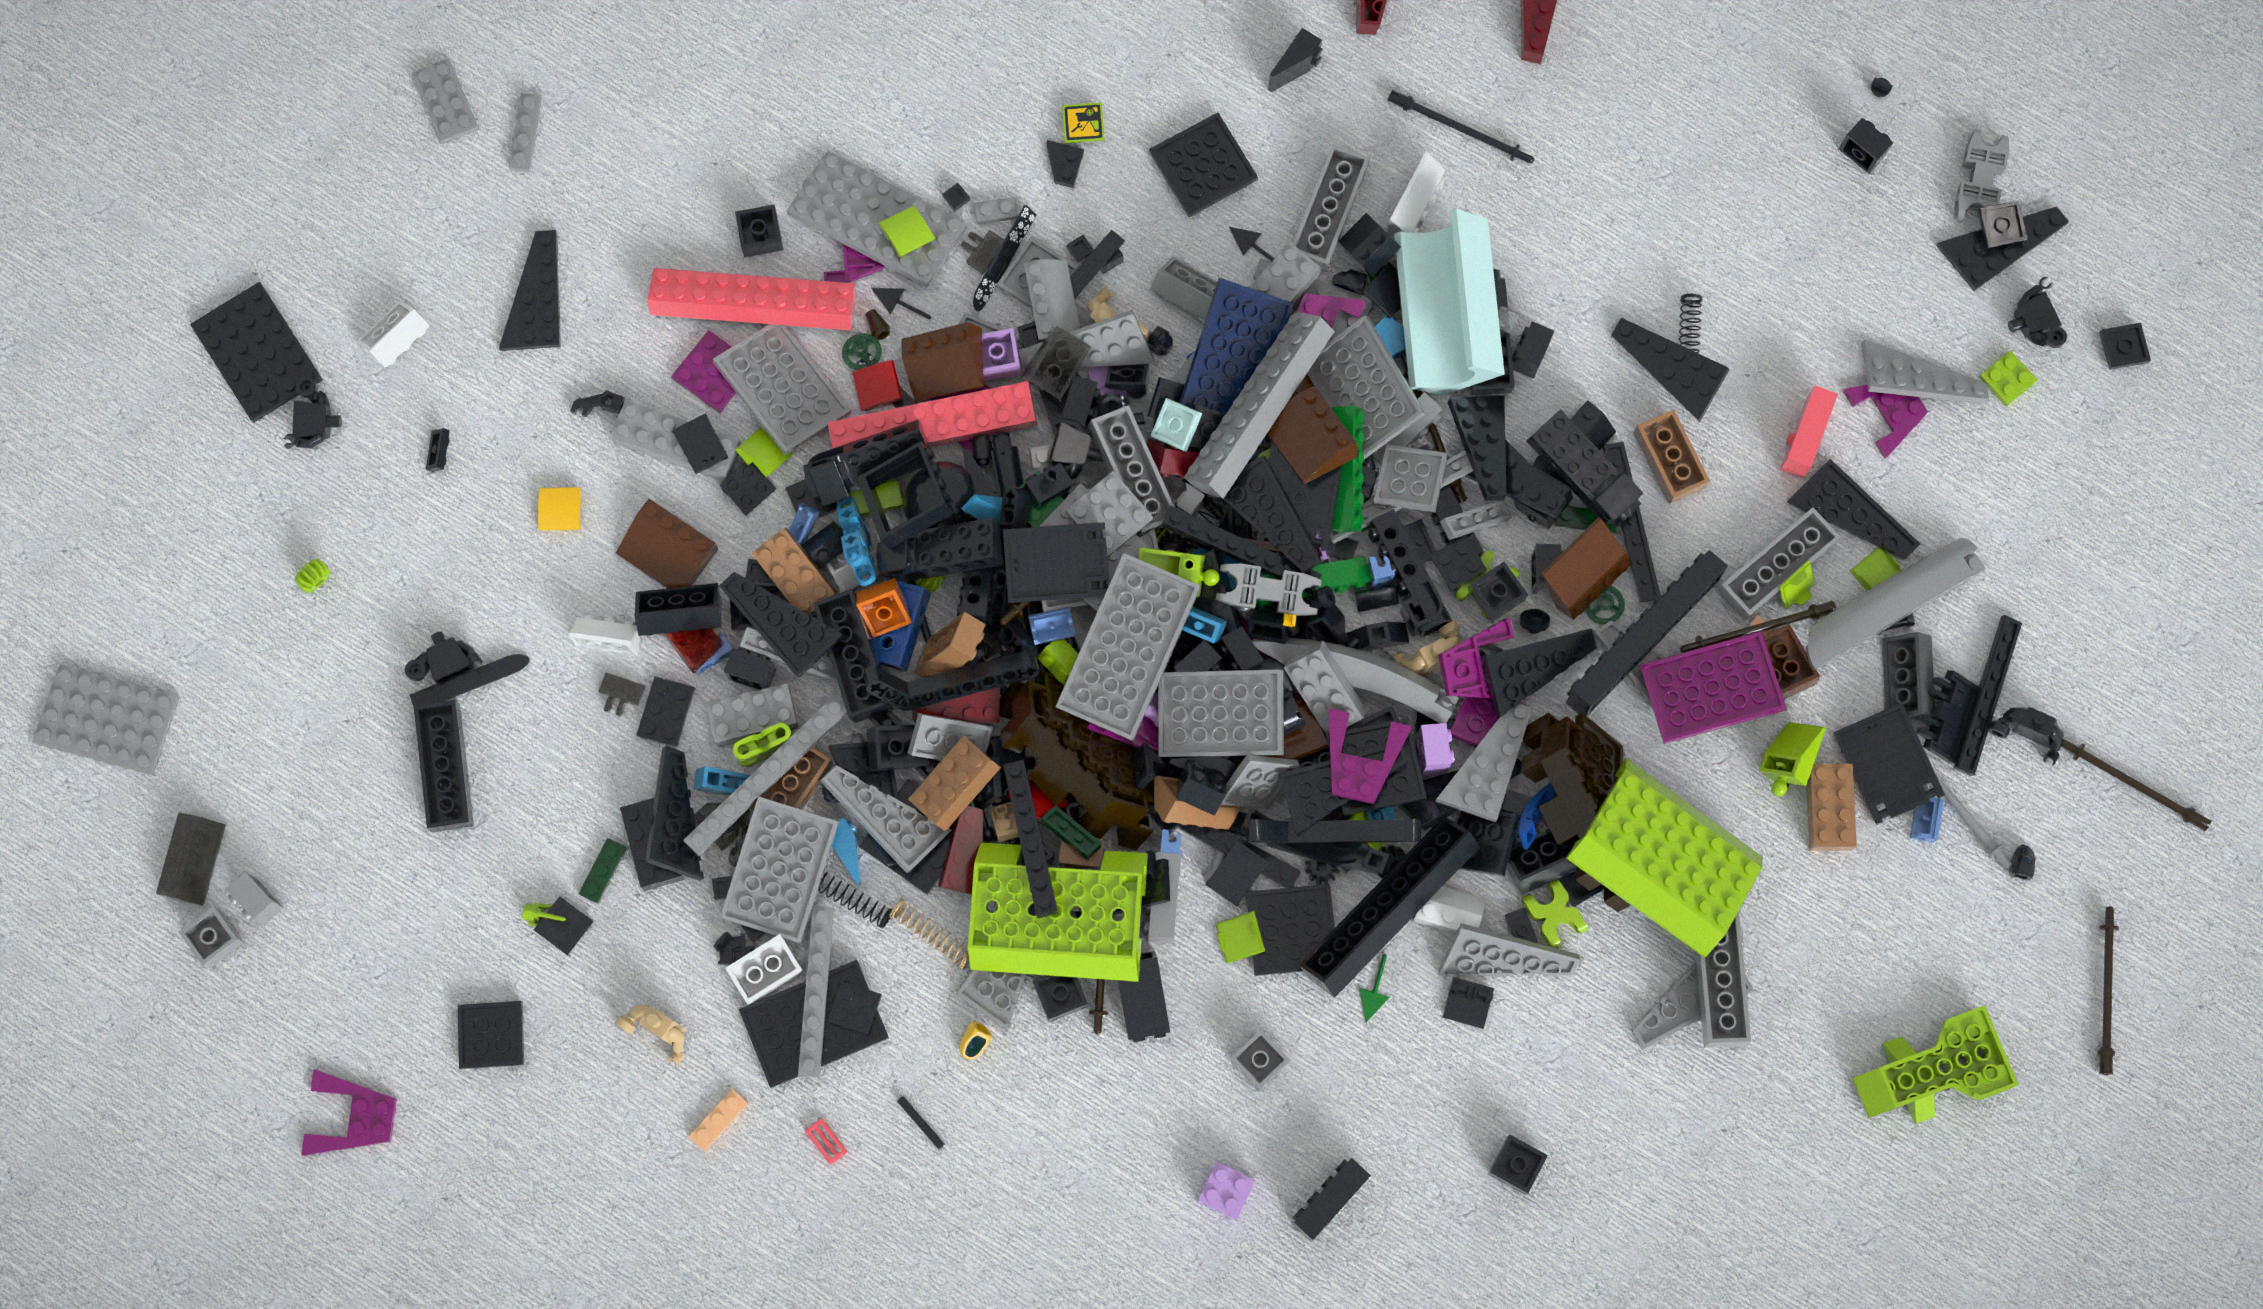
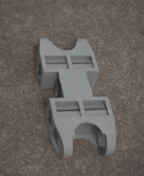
M1975 129L1966 146L1962 167L1972 170L1969 182L1962 180L1957 189L1954 204L1956 220L1962 221L1965 212L1968 210L1978 211L1979 208L1999 204L2002 189L1994 188L1992 185L1994 174L2002 175L2006 170L2009 155L2008 136L2001 135L1996 146H1988L1983 142L1982 136H1980L1981 130Z
M1248 564L1220 565V571L1227 572L1228 575L1235 579L1236 587L1233 591L1226 592L1225 594L1216 593V600L1235 607L1255 609L1256 599L1277 602L1276 613L1294 614L1297 616L1317 615L1318 609L1309 607L1310 605L1303 601L1302 592L1305 588H1311V586H1321L1322 580L1305 573L1286 570L1282 572L1281 580L1260 577L1261 566Z

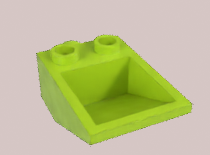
M1141 547L1139 549V560L1202 586V581L1208 586H1214L1219 581L1217 571L1209 569L1203 572L1205 555ZM1189 560L1193 562L1191 569L1187 568ZM1201 588L1199 590L1197 597H1200Z
M1788 722L1766 750L1759 772L1771 781H1774L1770 788L1773 795L1777 797L1785 795L1788 789L1786 783L1801 786L1807 785L1826 730L1825 727Z

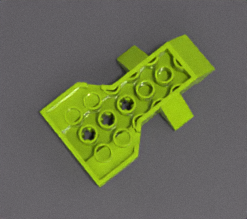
M1985 1005L1944 1020L1934 1047L1916 1053L1902 1036L1882 1043L1890 1064L1852 1078L1868 1118L1907 1104L1915 1124L1935 1117L1934 1094L1948 1088H1952L1979 1101L2019 1086ZM1977 1051H1982L1983 1055L1981 1057L1978 1056ZM1958 1058H1963L1964 1062L1962 1064L1959 1063ZM1939 1064L1945 1066L1943 1071L1939 1070Z

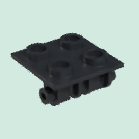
M744 462L719 484L722 491L732 499L745 515L749 514L776 490L775 486L753 462L749 465Z
M1453 977L1442 1018L1484 1029L1490 1003L1494 995V988Z

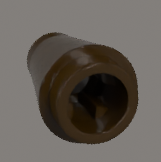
M875 309L869 310L865 316L872 337H875L876 340L885 339L890 334V326Z

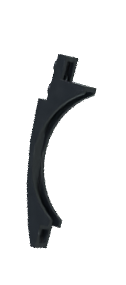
M1250 807L1247 814L1239 811L1227 831L1246 837V820L1272 819ZM1266 843L1268 847L1301 857L1383 875L1390 856L1387 853L1369 848V845L1364 843L1355 845L1338 843Z

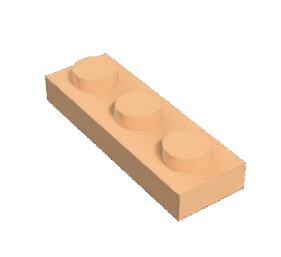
M731 1089L688 1137L703 1151H706L749 1103L734 1089Z

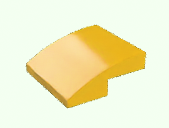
M581 487L539 488V530L581 529Z

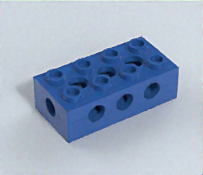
M897 581L904 595L912 623L875 638L872 636L880 665L907 672L931 593L923 587ZM893 641L892 646L888 648V645Z

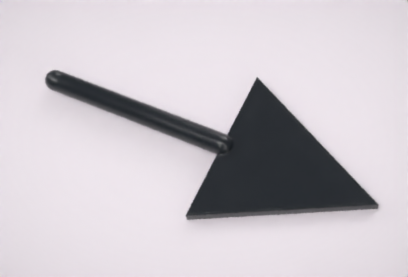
M1229 227L1243 256L1252 246L1269 260L1273 261L1275 259L1255 244L1262 233Z
M871 288L890 315L898 303L927 319L932 318L930 315L899 300L905 289Z

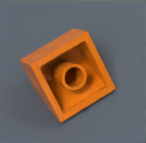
M895 578L856 592V605L873 638L912 623L904 595Z

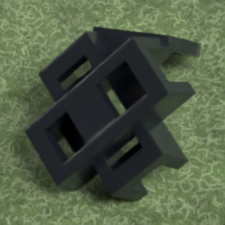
M729 932L722 934L713 946L720 953L719 965H731L755 950V946H746L744 934L732 937Z

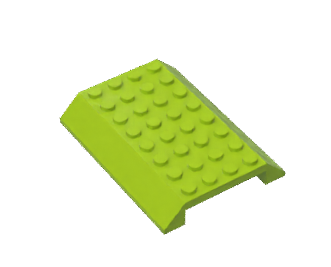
M1626 758L1615 775L1618 777L1617 781L1584 837L1576 841L1566 859L1705 958L1725 936L1763 868L1762 856Z

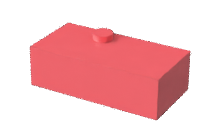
M1816 385L1813 387L1806 398L1794 433H1790L1787 438L1786 444L1789 446L1780 470L1800 478H1804L1810 470L1836 402L1837 393Z

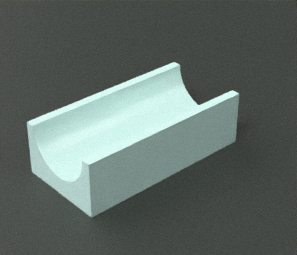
M1458 209L1450 211L1452 225L1447 228L1426 233H1406L1401 231L1394 233L1395 241L1401 246L1396 252L1409 386L1411 389L1439 396L1504 375L1488 219Z

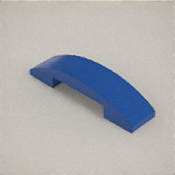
M1551 782L1535 794L1522 813L1519 822V836L1523 849L1527 850L1537 836L1535 826L1543 816L1539 807L1558 796Z

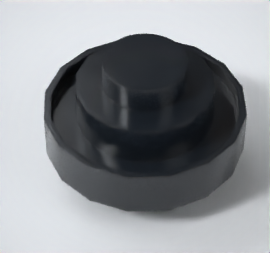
M1528 609L1520 614L1519 623L1529 633L1537 634L1549 628L1550 616L1540 609Z

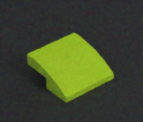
M914 205L878 223L887 241L890 240L899 258L935 240L930 228Z
M761 428L735 449L748 465L753 462L765 477L769 476L793 454L789 452L784 455L769 434Z

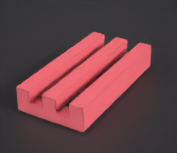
M822 1118L805 1130L806 1134L830 1165L847 1153V1150ZM820 1124L824 1127V1129L827 1131V1133L830 1135V1137L841 1150L839 1153H837V1151L834 1149V1147L831 1145L828 1139L818 1128ZM815 1130L833 1153V1158H830L811 1131Z

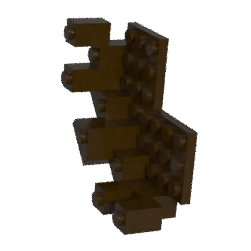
M1044 671L1040 675L1041 685L1031 681H1027L1025 684L1021 682L1010 684L1000 697L999 716L1010 719L1001 731L1002 748L1021 753L1027 746L1040 760L1028 776L1054 805L1061 804L1068 794L1071 793L1087 810L1080 818L1081 826L1101 840L1113 825L1118 826L1116 829L1118 845L1137 851L1154 831L1152 815L1147 814L1149 811L1148 801L1154 803V779L1144 789L1136 787L1133 755L1139 748L1087 728L1090 722L1056 708L1064 685L1050 672Z
M1548 712L1526 727L1523 743L1533 751L1522 757L1521 773L1535 784L1548 777L1557 793V797L1541 805L1539 809L1559 845L1578 835L1579 839L1584 837L1618 779L1615 775L1623 763V745L1582 712L1575 716V722L1568 716L1559 721ZM1576 866L1575 880L1589 891L1601 885L1600 882ZM1604 886L1603 898L1607 906L1613 908L1616 912L1631 906Z

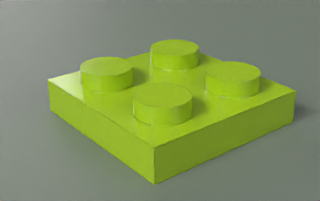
M2011 350L1979 376L2006 407L2038 381Z

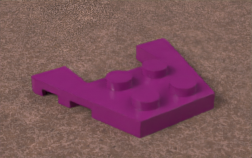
M843 244L845 270L824 272V281L851 283L884 270V265Z
M1304 293L1296 308V312L1319 316L1332 328L1339 311L1357 319L1360 317L1366 301Z
M1868 385L1851 387L1843 391L1852 407L1871 398L1893 432L1875 443L1884 459L1892 453L1928 413L1919 397L1869 392Z

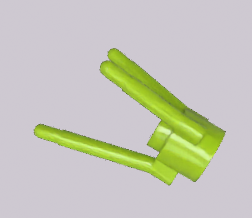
M534 902L532 905L527 903L522 913V919L528 921V925L535 927L538 925L537 921L540 922L542 917L559 921L566 920L565 917L544 913L543 909H550L553 904Z

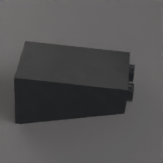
M1156 952L1141 953L1139 982L1118 980L1128 1040L1133 1039V1042L1144 1041L1145 1037L1148 1036L1162 1038L1166 1036V1033H1170Z

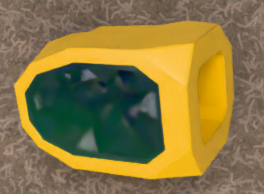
M973 1021L968 1025L965 1034L961 1038L959 1047L962 1057L974 1059L981 1055L992 1037L987 1027L977 1021Z

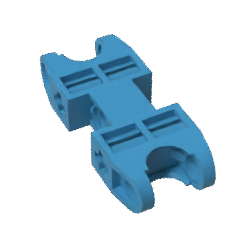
M849 497L839 501L837 504L838 520L844 534L841 537L844 557L848 565L852 566L859 585L867 586L876 580L875 561L869 547L872 545L870 531L865 518L860 515L854 498ZM851 503L850 506L843 508L846 504ZM870 575L869 578L862 580L864 576Z

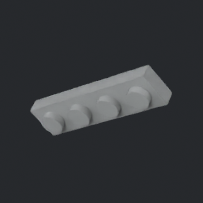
M521 93L509 166L511 171L531 173L542 102L541 95Z
M1500 500L1444 518L1440 523L1447 537L1451 540L1506 522L1512 516L1504 501Z

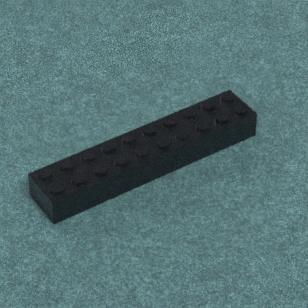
M1708 550L1705 554L1700 553L1693 561L1694 564L1690 568L1687 567L1680 574L1681 577L1677 582L1674 580L1667 587L1664 595L1660 594L1653 602L1652 607L1643 611L1636 624L1633 622L1626 629L1623 637L1619 636L1613 642L1611 649L1601 654L1595 666L1592 664L1584 672L1585 675L1582 679L1578 678L1571 685V689L1567 693L1569 697L1566 704L1577 714L1582 712L1588 716L1720 581L1728 565L1711 550Z
M1448 818L1435 824L1421 841L1395 865L1299 964L1307 977L1330 995L1336 997L1480 848L1472 834Z

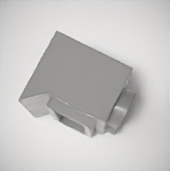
M1186 483V490L1176 500L1175 508L1197 517L1198 511H1201L1203 508L1201 501L1205 495Z

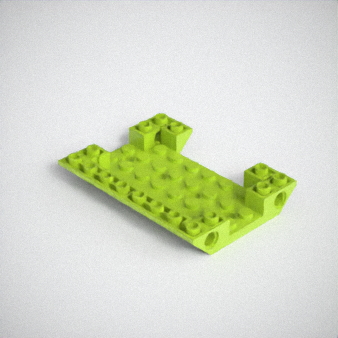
M980 843L974 862L968 938L971 970L1139 982L1142 939L1139 938L1142 896H1145L1148 853L1105 851L1100 871L1048 867L1058 914L1038 919L1036 915L1033 916L1029 912V908L1034 902L1026 866H1021V845ZM994 900L998 904V909L996 912L991 913L988 911L987 906L990 901ZM1075 906H1079L1082 910V915L1077 919L1071 915V910ZM1117 909H1121L1124 912V918L1121 921H1116L1113 918V913Z

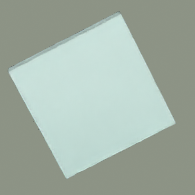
M1166 398L1150 436L1187 452L1203 413Z

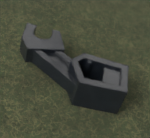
M606 390L602 394L586 398L579 397L573 402L570 411L576 414L577 409L583 408L581 415L587 417L593 410V407L600 406L604 411L620 414L625 398ZM608 398L612 399L610 405L605 404Z

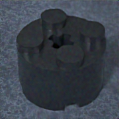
M1289 688L1283 689L1284 736L1306 726Z

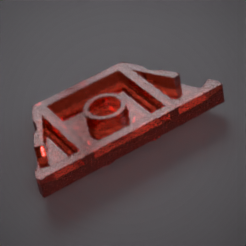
M708 628L670 634L662 633L692 673H695L722 646L719 637L712 629Z

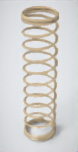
M904 898L900 899L892 909L890 917L892 919H896L900 916L899 924H903L907 921L906 929H910L912 926H914L912 931L913 934H916L921 930L919 938L923 939L927 936L926 944H929L932 941H934L933 949H936L941 945L939 951L940 954L948 950L946 958L949 959L952 956H954V964L958 963L962 959L959 968L963 969L969 963L968 950L956 962L955 959L959 951L961 950L962 946L964 945V942L958 947V949L952 955L948 957L949 952L953 947L954 943L956 942L957 938H955L953 942L944 951H942V948L946 940L951 934L948 933V935L935 947L936 941L944 928H942L937 933V935L928 942V939L937 923H935L933 927L924 936L921 937L922 932L926 927L927 923L929 922L930 918H928L927 921L916 932H914L919 920L923 916V913H921V915L912 925L907 927L911 917L913 916L917 908H915L912 911V913L904 921L901 922V919L910 903H908L907 906L900 912V910L903 908L906 902Z

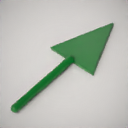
M1386 954L1382 957L1373 992L1359 988L1366 1023L1390 998L1377 993L1387 959Z

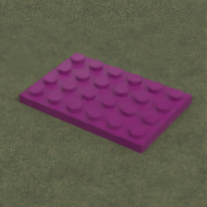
M1761 631L1639 666L1663 744L1786 711V705Z

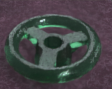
M867 333L851 336L842 348L843 361L854 370H860L877 364L882 354L880 342L874 336ZM871 343L876 348V353L872 360L867 355ZM856 355L862 358L865 364H855L848 356Z
M1609 586L1599 595L1597 606L1591 610L1589 605L1585 612L1596 623L1606 624L1610 620L1615 622L1624 612V598L1618 589ZM1606 591H1609L1616 596L1619 606L1614 605L1613 596L1606 593ZM1601 601H1606L1608 606H1603ZM1601 610H1610L1612 612H1615V614L1609 618H1600L1596 616V614L1599 613Z

